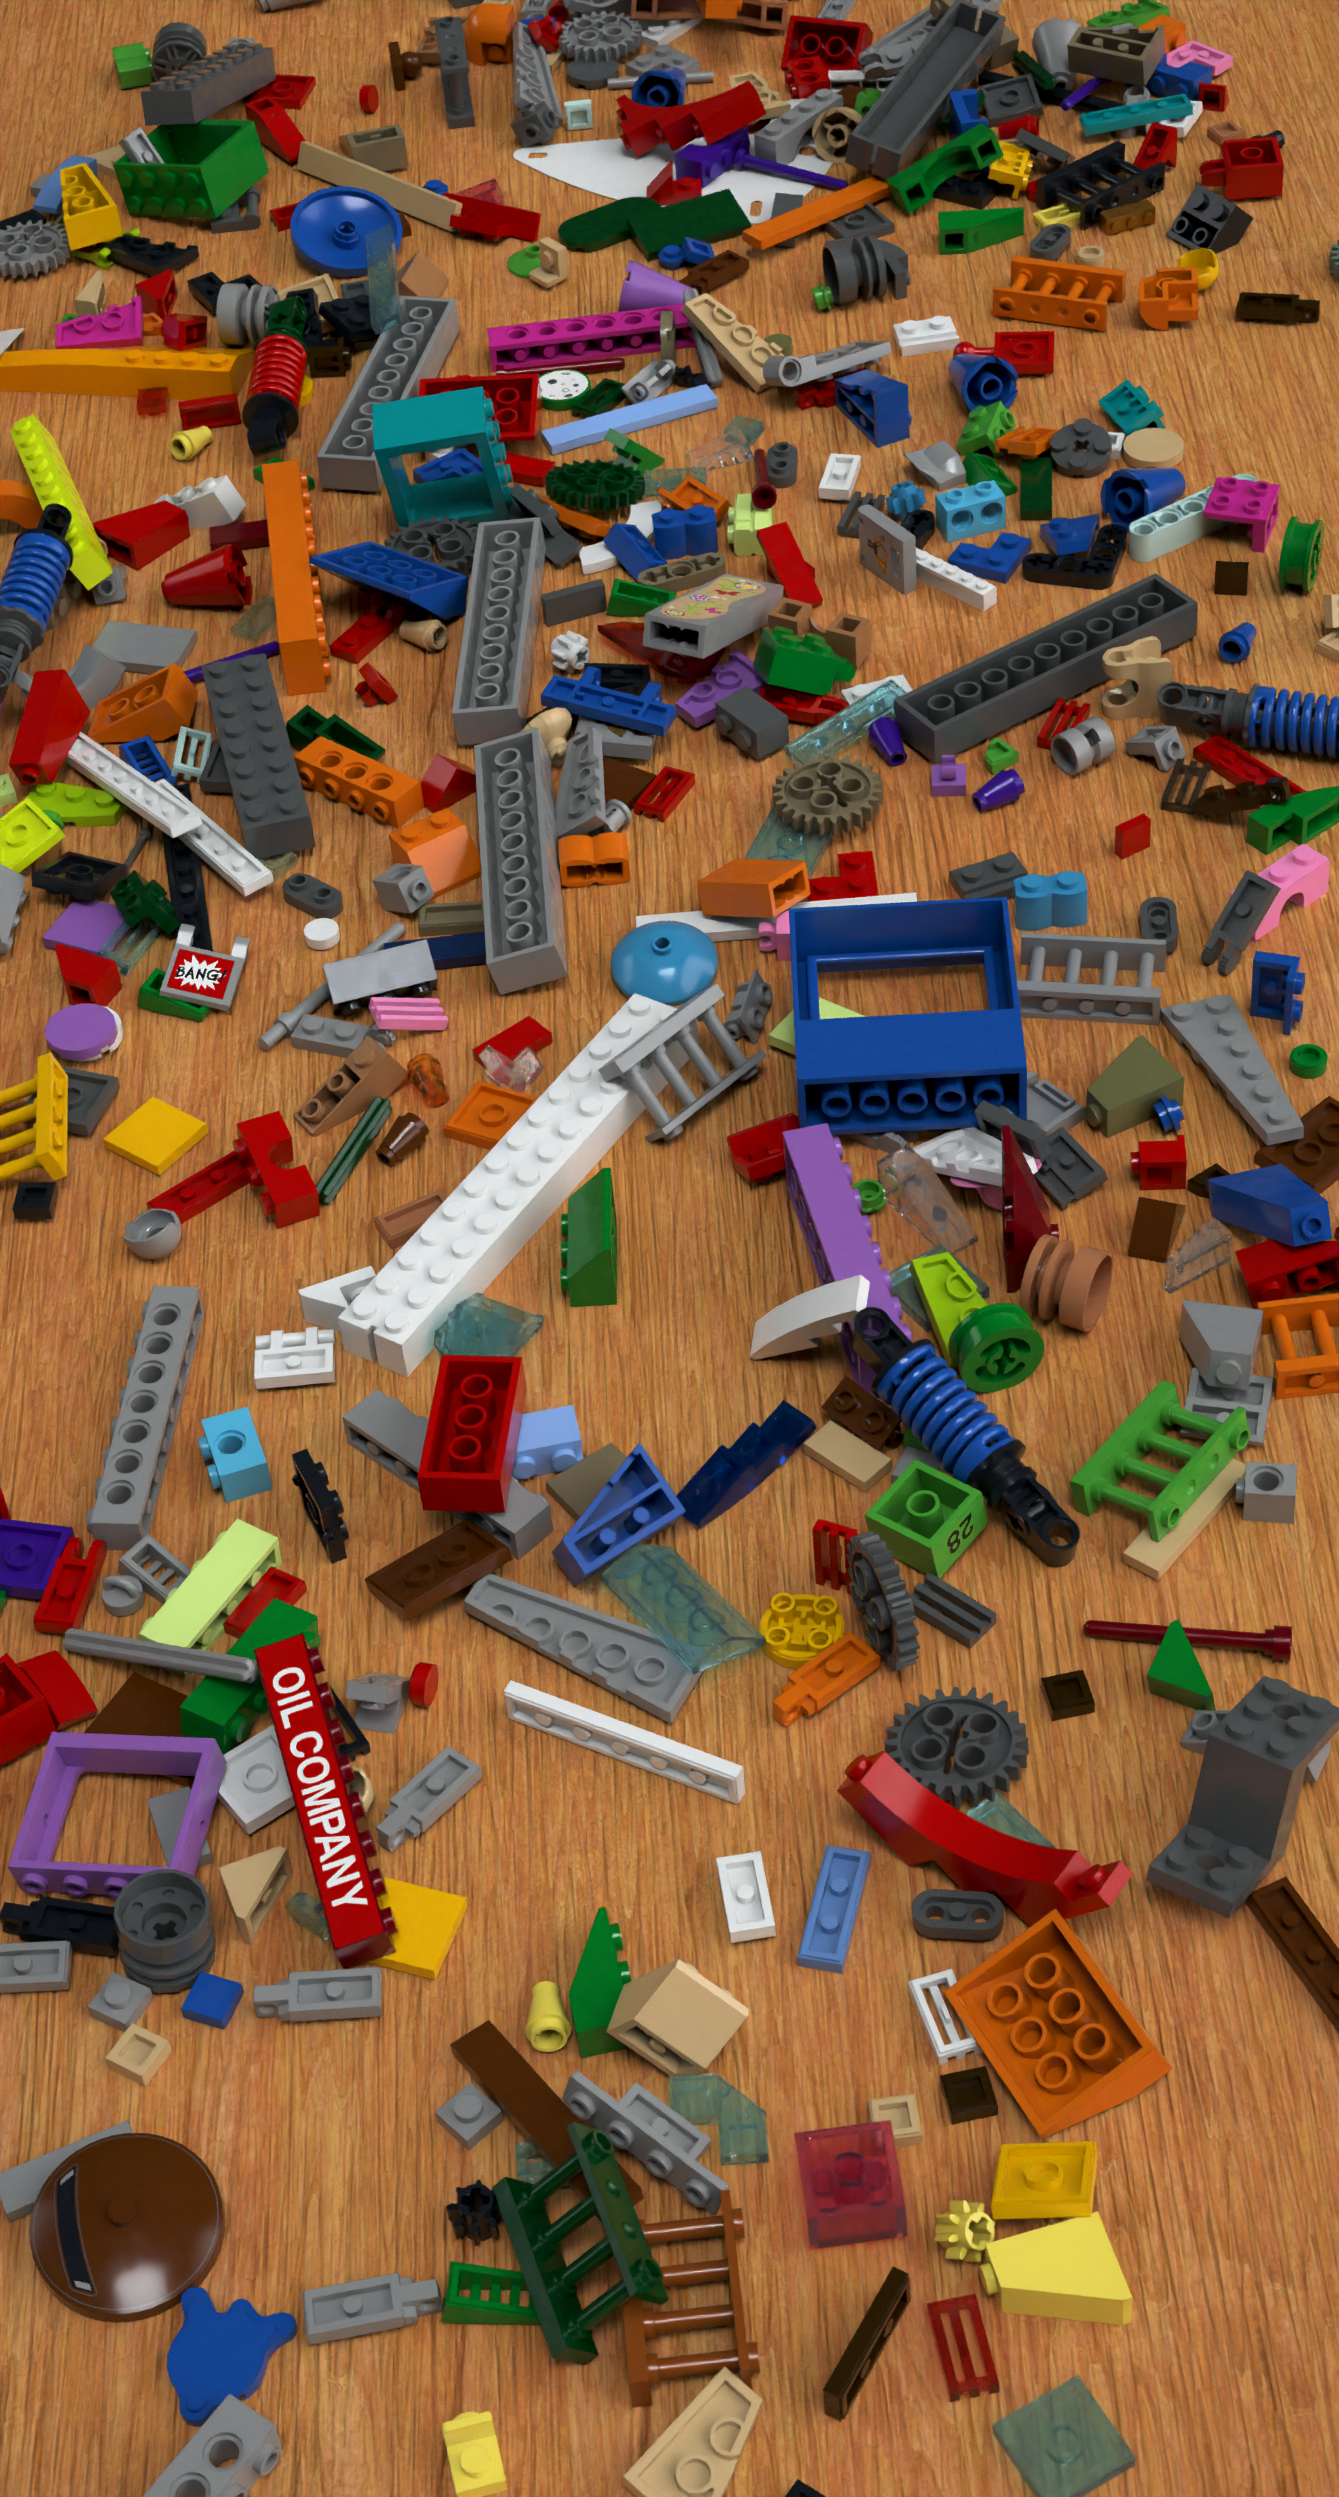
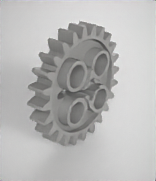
M602 11L600 14L592 12L590 16L581 14L582 18L573 17V22L566 21L565 26H562L563 32L558 39L559 49H561L562 54H567V58L575 56V61L583 58L585 63L590 60L598 63L600 59L608 62L609 58L619 60V55L627 57L628 52H635V48L640 47V42H642L641 24H638V20H633L631 16L625 17V13L616 15L615 11L610 14H606L605 11Z
M29 220L26 225L17 222L16 227L7 225V230H0V272L2 277L11 274L12 278L18 275L26 278L31 273L34 276H37L40 271L48 273V268L57 269V263L64 264L65 258L71 257L70 252L72 251L66 228L61 229V224L53 226L52 221L44 225L42 220L32 224V221Z

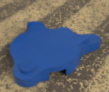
M192 2287L182 2294L181 2304L185 2320L169 2349L167 2370L170 2381L179 2397L181 2416L187 2424L202 2426L229 2394L237 2399L245 2395L247 2400L258 2389L265 2376L267 2363L271 2355L279 2347L292 2340L297 2334L296 2321L290 2313L280 2312L269 2316H261L246 2299L235 2300L227 2312L218 2313L205 2289Z

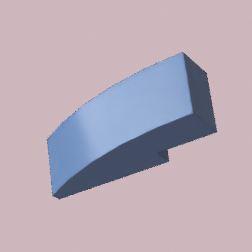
M73 155L65 160L45 182L33 204V210L53 214L62 212L63 200L60 170L86 162L98 179L97 159Z

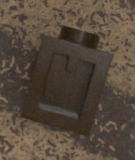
M338 337L337 345L308 347L307 355L311 378L346 377L347 365H352L351 347H346L345 337Z

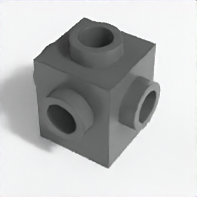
M544 101L537 105L530 103L523 107L510 126L525 148L536 143L542 145L551 140L553 137L552 133L558 126L554 112L549 109Z

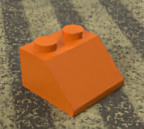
M448 808L435 812L424 819L389 834L393 865L395 863L422 866L435 894L430 900L481 877L480 854L465 824Z

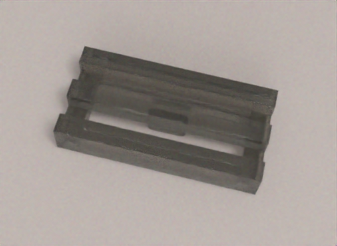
M1177 758L1161 798V809L1195 814L1193 803L1203 794L1211 773V763L1204 762L1203 767H1197L1198 761L1191 760L1189 765H1184V759ZM1182 774H1184L1185 776L1179 789V792L1177 794V797L1175 799V802L1172 803L1171 801L1173 799ZM1194 776H1197L1198 780L1189 803L1185 805L1183 802Z

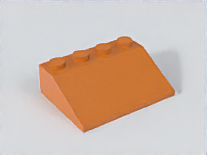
M1056 1908L944 1991V1994L1042 2138L1136 2097L1172 2070L1170 2064L1073 1928Z

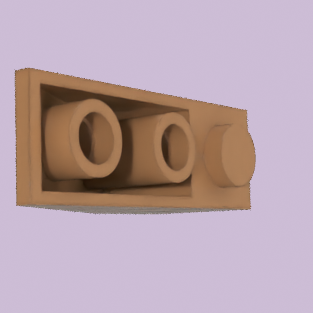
M368 1035L293 1116L316 1137L366 1111L375 1097L388 1098L410 1073Z

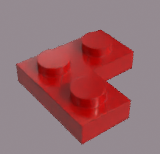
M872 851L838 854L840 876L808 879L811 893L807 896L808 902L879 896Z

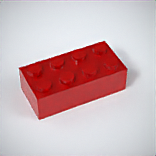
M441 1356L417 1476L423 1510L505 1513L527 1392L522 1357Z

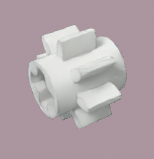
M568 630L566 635L557 636L550 648L551 655L555 657L552 664L570 674H573L574 669H582L584 663H588L590 659V650L586 647L589 640Z

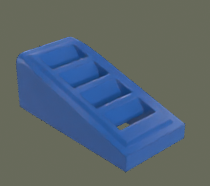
M149 735L119 745V759L145 776L156 771L159 772L147 776L152 782L163 778L172 786L177 785L176 778L170 776L171 770Z

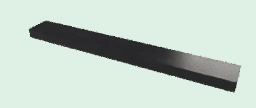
M189 784L173 786L192 802ZM162 831L170 899L176 908L173 914L179 923V926L175 929L176 941L181 924L195 926L192 947L213 951L200 857L178 837L172 838Z

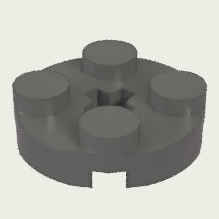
M1080 418L1075 423L1060 429L1051 438L1052 464L1059 473L1066 477L1073 478V474L1083 475V478L1096 476L1104 471L1110 463L1112 453L1111 437L1105 429L1099 425L1092 424L1091 420ZM1079 447L1087 448L1086 453L1082 451L1076 453L1075 451Z

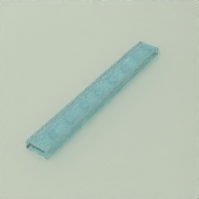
M390 224L365 235L371 327L375 334H380L402 323L395 235Z

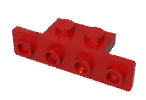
M450 192L443 194L447 198L462 203L461 214L451 215L449 226L460 228L459 233L475 236L476 232L483 234V239L499 241L500 237L512 236L530 241H537L541 218L539 212Z

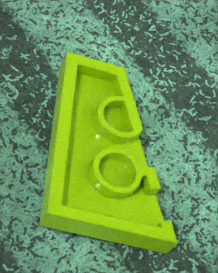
M949 1252L911 1260L909 1270L949 1368L957 1367L948 1351L950 1336L964 1318L974 1311L988 1306V1304L976 1291L978 1286Z

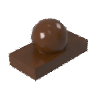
M398 41L390 42L388 48L395 90L403 91L406 90L404 77L413 78L418 76L422 70L423 62L415 52L407 51L400 54Z

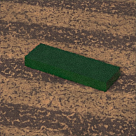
M1052 457L1021 459V520L1052 519Z

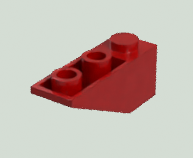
M268 95L246 103L247 121H254L259 141L288 162H298L300 142H306V140L283 107Z
M1270 1239L1235 1251L1243 1280L1255 1309H1257L1258 1302L1289 1299L1339 1282V1241L1324 1240L1293 1247Z

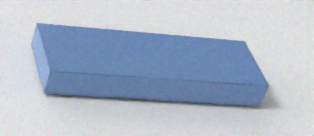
M826 1846L797 1956L798 1966L843 1974L871 1865V1852Z

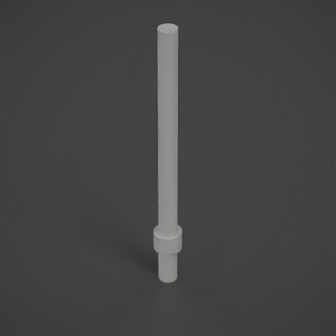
M396 922L357 956L384 950L383 943L395 942L405 934V927L401 923ZM325 983L292 1011H286L273 1022L274 1026L258 1038V1045L263 1050H268L282 1037H289L304 1014H310L329 998Z

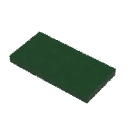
M730 189L626 217V225L648 261L657 259L659 252L668 245H677L681 248L685 237L710 244L742 235V231L751 228L750 221Z

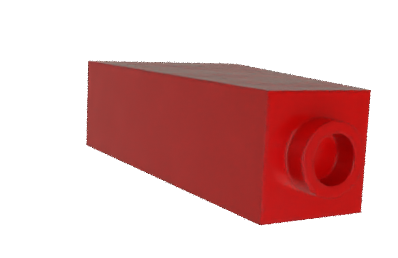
M65 669L35 671L9 761V766L21 785L33 786L53 783L90 715L88 706Z

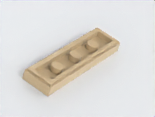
M1233 1458L1182 1515L1177 1526L1170 1529L1160 1542L1152 1540L1148 1524L1123 1552V1563L1159 1581L1236 1492L1237 1478H1245L1246 1464Z

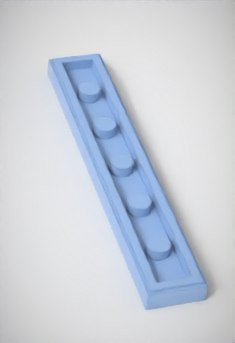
M704 384L541 431V439L551 454L555 455L606 440L604 437L609 428L624 435L718 407V398L709 386Z

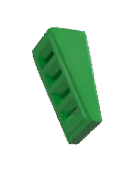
M614 579L606 614L613 616H645V613L675 599L676 593L621 579Z
M155 968L139 988L137 1006L153 1012L202 1022L212 1008L202 1005L199 1009L194 1007V1003H185L181 1000L159 996L166 972Z
M450 2261L445 2280L441 2322L453 2324L541 2325L530 2293L528 2307L519 2306L520 2291H528L522 2272ZM460 2290H469V2298L460 2297ZM481 2290H490L488 2301L480 2300ZM501 2290H510L508 2304L499 2303Z

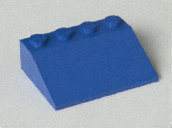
M368 541L310 557L309 563L349 584L358 586L359 591L382 595L383 599L389 602H401L408 605V609L412 611L428 612L432 614L434 619L448 621L451 620V617L465 613L468 576L397 550Z

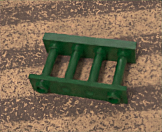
M572 2122L566 2128L575 2149L574 2153L535 2184L504 2177L492 2189L552 2358L586 2365L599 2355L592 2338L593 2327L630 2298L659 2305L666 2303L669 2298L662 2282L663 2274L661 2268L653 2259L613 2154L614 2146L611 2139L603 2130ZM583 2171L591 2193L551 2224L545 2209L546 2200ZM599 2213L607 2235L574 2262L566 2266L560 2250L561 2242ZM615 2256L623 2279L582 2310L576 2294V2285L611 2257Z

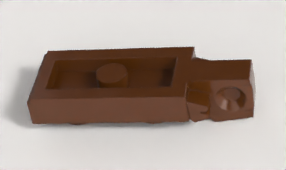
M726 250L689 269L688 275L678 282L695 288L698 294L700 291L706 292V290L714 289L717 285L735 278L738 274L748 270L749 260L730 250Z

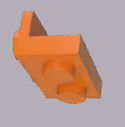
M687 475L672 493L662 487L657 491L663 500L661 503L663 509L670 508L684 511L695 505L714 507L716 523L727 513L729 507H732L726 498L690 475Z

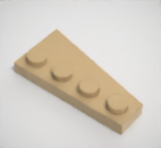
M707 293L684 304L682 312L757 393L771 386L764 379L763 366L771 356H784L781 353V347L774 342L771 344L765 342L757 336L758 330L751 325L747 326L738 322L735 319V313Z

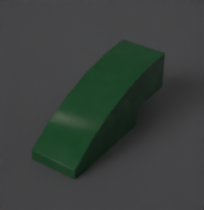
M306 705L286 722L290 744L299 750H303L319 736H322L375 761H378L386 752L384 748L337 715L333 714L327 719L309 705Z

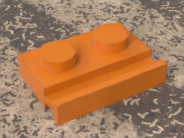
M1020 426L995 440V452L999 453L1008 449V454H1019L1020 459H1035L1038 454L1050 451V440L1060 429L1032 427L1025 431V426Z

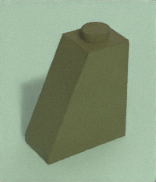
M1141 1035L1135 1038L1087 1088L1085 1116L1091 1126L1097 1127L1106 1138H1109L1155 1118L1156 1115L1152 1105L1160 1102L1159 1098L1164 1095L1169 1101L1175 1099L1179 1107L1182 1106L1184 1077Z

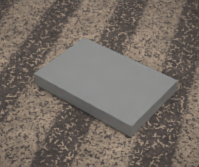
M108 620L92 647L124 665L127 672L153 674L175 662L181 668L197 642L198 637L196 630Z

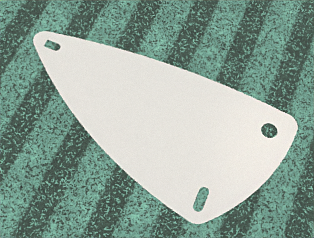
M749 134V155L755 156L754 134ZM803 135L797 146L794 161L788 165L825 175L832 162L825 161L818 153L811 156L801 155L799 153L801 148H816L812 135ZM703 137L700 139L696 138L673 152L667 143L664 145L660 144L636 157L632 149L628 151L625 149L621 139L525 147L515 151L513 157L529 167L560 181L599 195L620 200L628 197H647V186L670 161H672L673 180H676L674 156L689 144L707 146V143ZM529 153L547 154L544 158H528ZM733 164L705 188H702V196L730 189L750 223L757 224L771 219L775 193L803 195L804 197L816 185L748 166L745 169H739ZM754 201L762 202L761 214L759 216L750 215L751 203Z

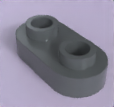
M1064 224L1046 226L1030 242V258L1055 260L1071 243V228Z
M787 442L776 443L767 451L768 478L775 488H788L797 481L798 451L796 447Z
M297 873L286 879L283 883L282 888L285 901L316 919H332L343 910L340 891L310 875Z
M1152 897L1145 900L1140 907L1141 939L1167 940L1166 954L1170 953L1178 945L1176 905L1173 901L1164 897Z
M930 1889L921 1892L912 1903V1923L915 1929L926 1937L983 1941L994 1938L1002 1930L1004 1909L1001 1901L996 1896L987 1892ZM933 1916H937V1917H940L941 1919H940V1920H932V1919H929V1918H930V1917H933ZM977 1919H985V1920H986V1922H974V1921L977 1920Z

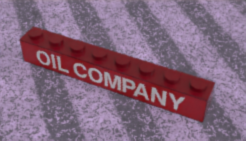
M303 1633L254 1650L255 1658L334 1952L343 1969H349L395 1953L396 1949L392 1935L399 1933V1929L392 1908H384L381 1896L388 1894V1890L381 1869L373 1870L370 1858L377 1855V1850L370 1830L362 1831L360 1819L366 1818L367 1815L359 1792L352 1794L349 1782L356 1780V1776L349 1755L342 1756L339 1745L346 1743L339 1719L331 1720L329 1709L336 1707L328 1682L321 1684L319 1673L326 1671L320 1650L318 1646L310 1648Z

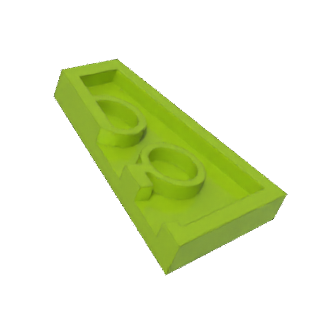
M59 782L37 784L26 796L42 811H54L61 816L62 822H73L76 827L116 826L129 808L107 791Z

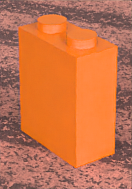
M733 859L697 882L698 898L701 902L703 915L775 918L811 894L806 862L799 860Z

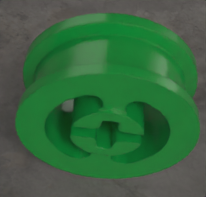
M1296 516L1290 518L1280 555V588H1287L1289 584L1303 586L1304 591L1311 592L1317 578L1323 549L1324 523L1322 520H1315L1314 524L1300 522L1299 517Z
M997 1303L980 1308L964 1318L950 1336L948 1351L955 1365L959 1367L962 1379L970 1389L982 1393H993L1013 1387L1028 1378L1036 1370L1043 1358L1044 1342L1037 1330L1033 1328L1032 1320L1026 1310L1011 1303Z

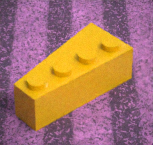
M86 162L61 169L63 218L71 251L100 242L109 243L117 237L123 236L117 205Z

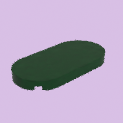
M628 197L564 221L558 229L559 242L566 249L574 252L577 251L576 248H583L584 252L604 249L633 238L626 225V217L658 209L661 206L657 201L647 197Z

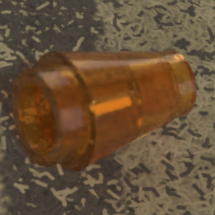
M428 1053L413 1057L407 1064L408 1080L430 1107L438 1108L443 1106L449 1100V1095L440 1061Z

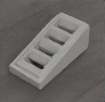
M149 1534L119 1559L118 1573L121 1576L128 1575L137 1578L142 1584L143 1591L162 1604H165L169 1593L174 1588H178L191 1571L190 1568ZM151 1560L154 1562L146 1570L142 1568L147 1561ZM161 1567L166 1570L157 1579L152 1577ZM173 1575L178 1578L168 1588L163 1586Z

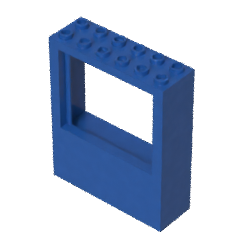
M1007 897L789 909L800 1128L827 1123L831 1135L980 1127L974 1111L983 1100L996 1107L998 1105L1005 1106L1015 1116L1027 1121V1064ZM984 964L989 1010L820 1019L818 973Z

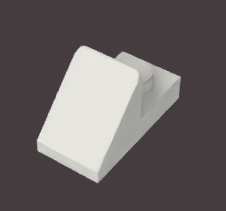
M372 1266L298 1290L305 1321L340 1331L338 1317L376 1276Z

